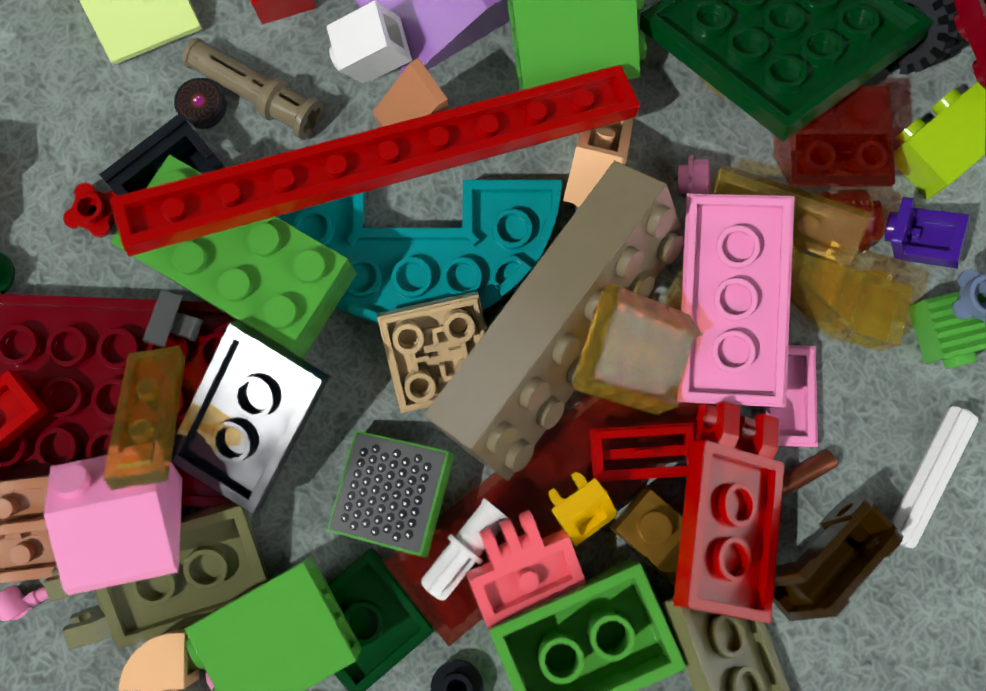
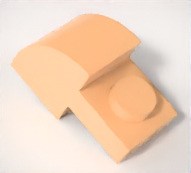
M184 629L169 631L142 644L126 662L120 676L118 691H178L179 689L187 688L199 680V668L194 664L187 650L186 641L189 637Z

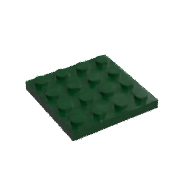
M661 0L640 14L639 29H642L645 34L784 142L925 39L934 21L903 0Z

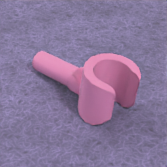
M12 585L1 591L0 620H18L31 611L34 606L49 599L45 587L32 591L26 596L23 595L17 585Z

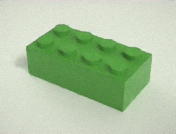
M168 155L147 188L202 173L175 157ZM277 217L131 256L236 320H240L302 359H304L357 275L347 258ZM117 231L110 243L125 252L119 232Z

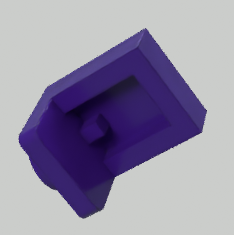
M903 197L899 213L890 212L888 216L884 240L891 242L894 258L958 269L969 226V214L915 208L914 198Z

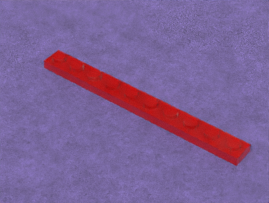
M620 64L109 198L122 247L128 257L635 118L640 104Z

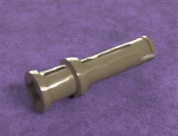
M200 38L192 39L185 47L182 60L185 62L184 65L186 67L196 70L224 88L255 104L261 117L266 120L276 119L293 129L294 135L301 140L309 138L323 117V101L316 97L308 99L292 90L289 82L280 77L268 79L205 43Z

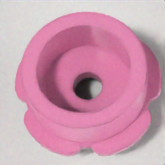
M691 154L687 165L678 166L679 195L710 194L709 158L695 159L694 154Z

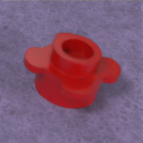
M90 183L79 184L74 189L75 200L71 209L67 210L63 215L64 223L71 229L84 228L97 238L107 236L115 222L109 198L116 197L117 195L113 191L106 193L97 191ZM96 206V212L89 214L90 207Z

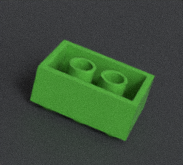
M628 559L585 578L586 584L498 623L488 630L513 691H638L687 669L643 568L639 562L633 559Z

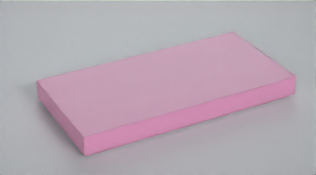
M686 195L677 402L717 404V402L725 401L735 405L786 408L795 196Z

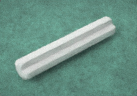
M951 406L947 409L891 521L904 536L900 546L914 549L917 546L978 423V417L965 408Z

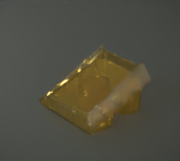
M610 283L603 287L572 385L577 391L656 415L680 406L675 399L694 339L703 334L689 314Z

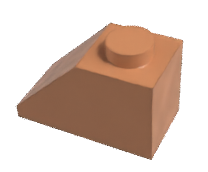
M417 58L408 64L373 110V115L377 127L380 128L448 110V98L421 60Z

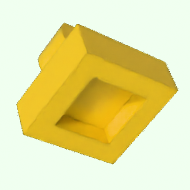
M575 472L571 477L578 491L564 499L553 488L549 491V498L555 506L551 511L563 530L569 535L570 540L577 546L617 517L618 513L608 493L596 478L587 482L582 474Z

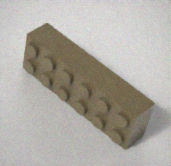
M614 160L423 415L463 450L509 482L515 472L521 471L529 463L534 452V446L546 429H550L557 424L563 415L565 403L577 387L584 385L589 380L598 357L607 345H612L618 340L623 332L627 317L637 304H642L649 297L653 290L655 279L664 266L672 263L680 254L684 243V234L667 184Z

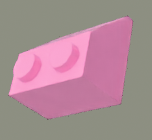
M159 444L50 467L44 518L63 591L68 595L179 572L182 476Z

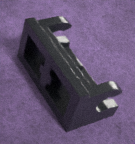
M179 113L99 175L114 193L120 196L146 189L168 155L175 157L202 174L223 169L225 166L181 113Z

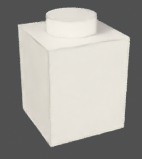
M376 0L326 26L331 42L329 54L334 66L339 72L361 83L372 81L412 61L401 18Z

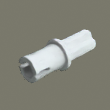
M484 498L481 501V505L456 536L453 534L448 536L451 542L421 580L423 587L437 599L442 601L447 599L466 575L465 572H468L475 562L478 564L483 562L480 556L485 551L479 531L489 527L496 537L501 530L499 522L508 519V517Z

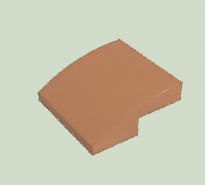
M49 475L0 481V583L53 576L51 571L57 567L44 518Z

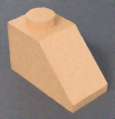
M633 118L580 132L563 201L574 203L579 208L614 160L621 164H626Z

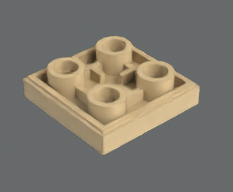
M478 291L377 313V320L400 412L405 413L430 407L485 334L486 326Z

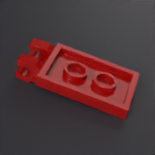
M725 401L717 402L716 407L701 404L698 407L695 424L696 440L691 441L673 606L771 623L785 464L773 460L778 450L779 419L766 414H758L755 419L746 416L740 417V406Z

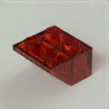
M859 86L784 142L773 134L774 159L789 187H888L895 184L889 86Z

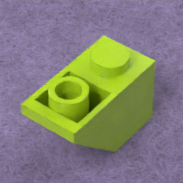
M978 81L963 94L956 87L930 108L937 115L926 124L919 117L895 137L901 146L890 154L888 158L927 200L948 187L985 155L986 89Z

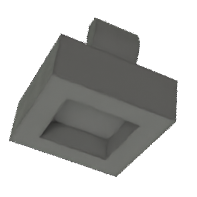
M161 289L143 341L165 348L169 334H173L195 342L203 320L178 313L182 296Z

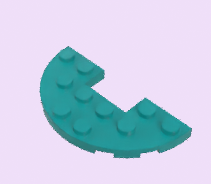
M463 180L462 228H365L366 192L275 217L349 260L357 275L336 308L354 318L379 325L377 313L478 291L482 312H484L513 292L530 274L542 257L556 224L561 200L562 180Z

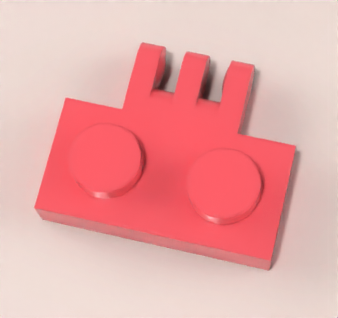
M529 510L518 514L520 524L525 534L518 537L509 518L499 522L505 542L498 546L495 535L489 527L479 531L490 562L465 572L488 628L586 584L569 535L562 529L541 539L535 520Z

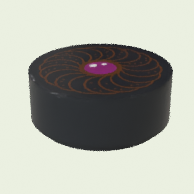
M193 78L186 81L178 88L174 98L176 112L178 114L181 113L186 121L195 129H208L217 125L226 113L227 103L225 96L219 87L209 79Z

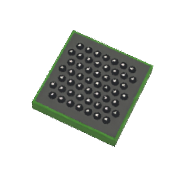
M355 430L326 531L428 558L455 454L442 449Z

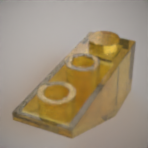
M792 244L790 302L829 338L878 352L900 346L913 286L896 282V277L889 272L881 270H866L862 272L849 268L844 259L835 256L820 255L812 257L799 253V248Z

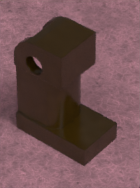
M865 493L846 497L837 504L819 523L825 531L797 561L776 565L773 603L789 621L837 617L851 602L849 598L882 560L885 557H890L902 542L903 534Z

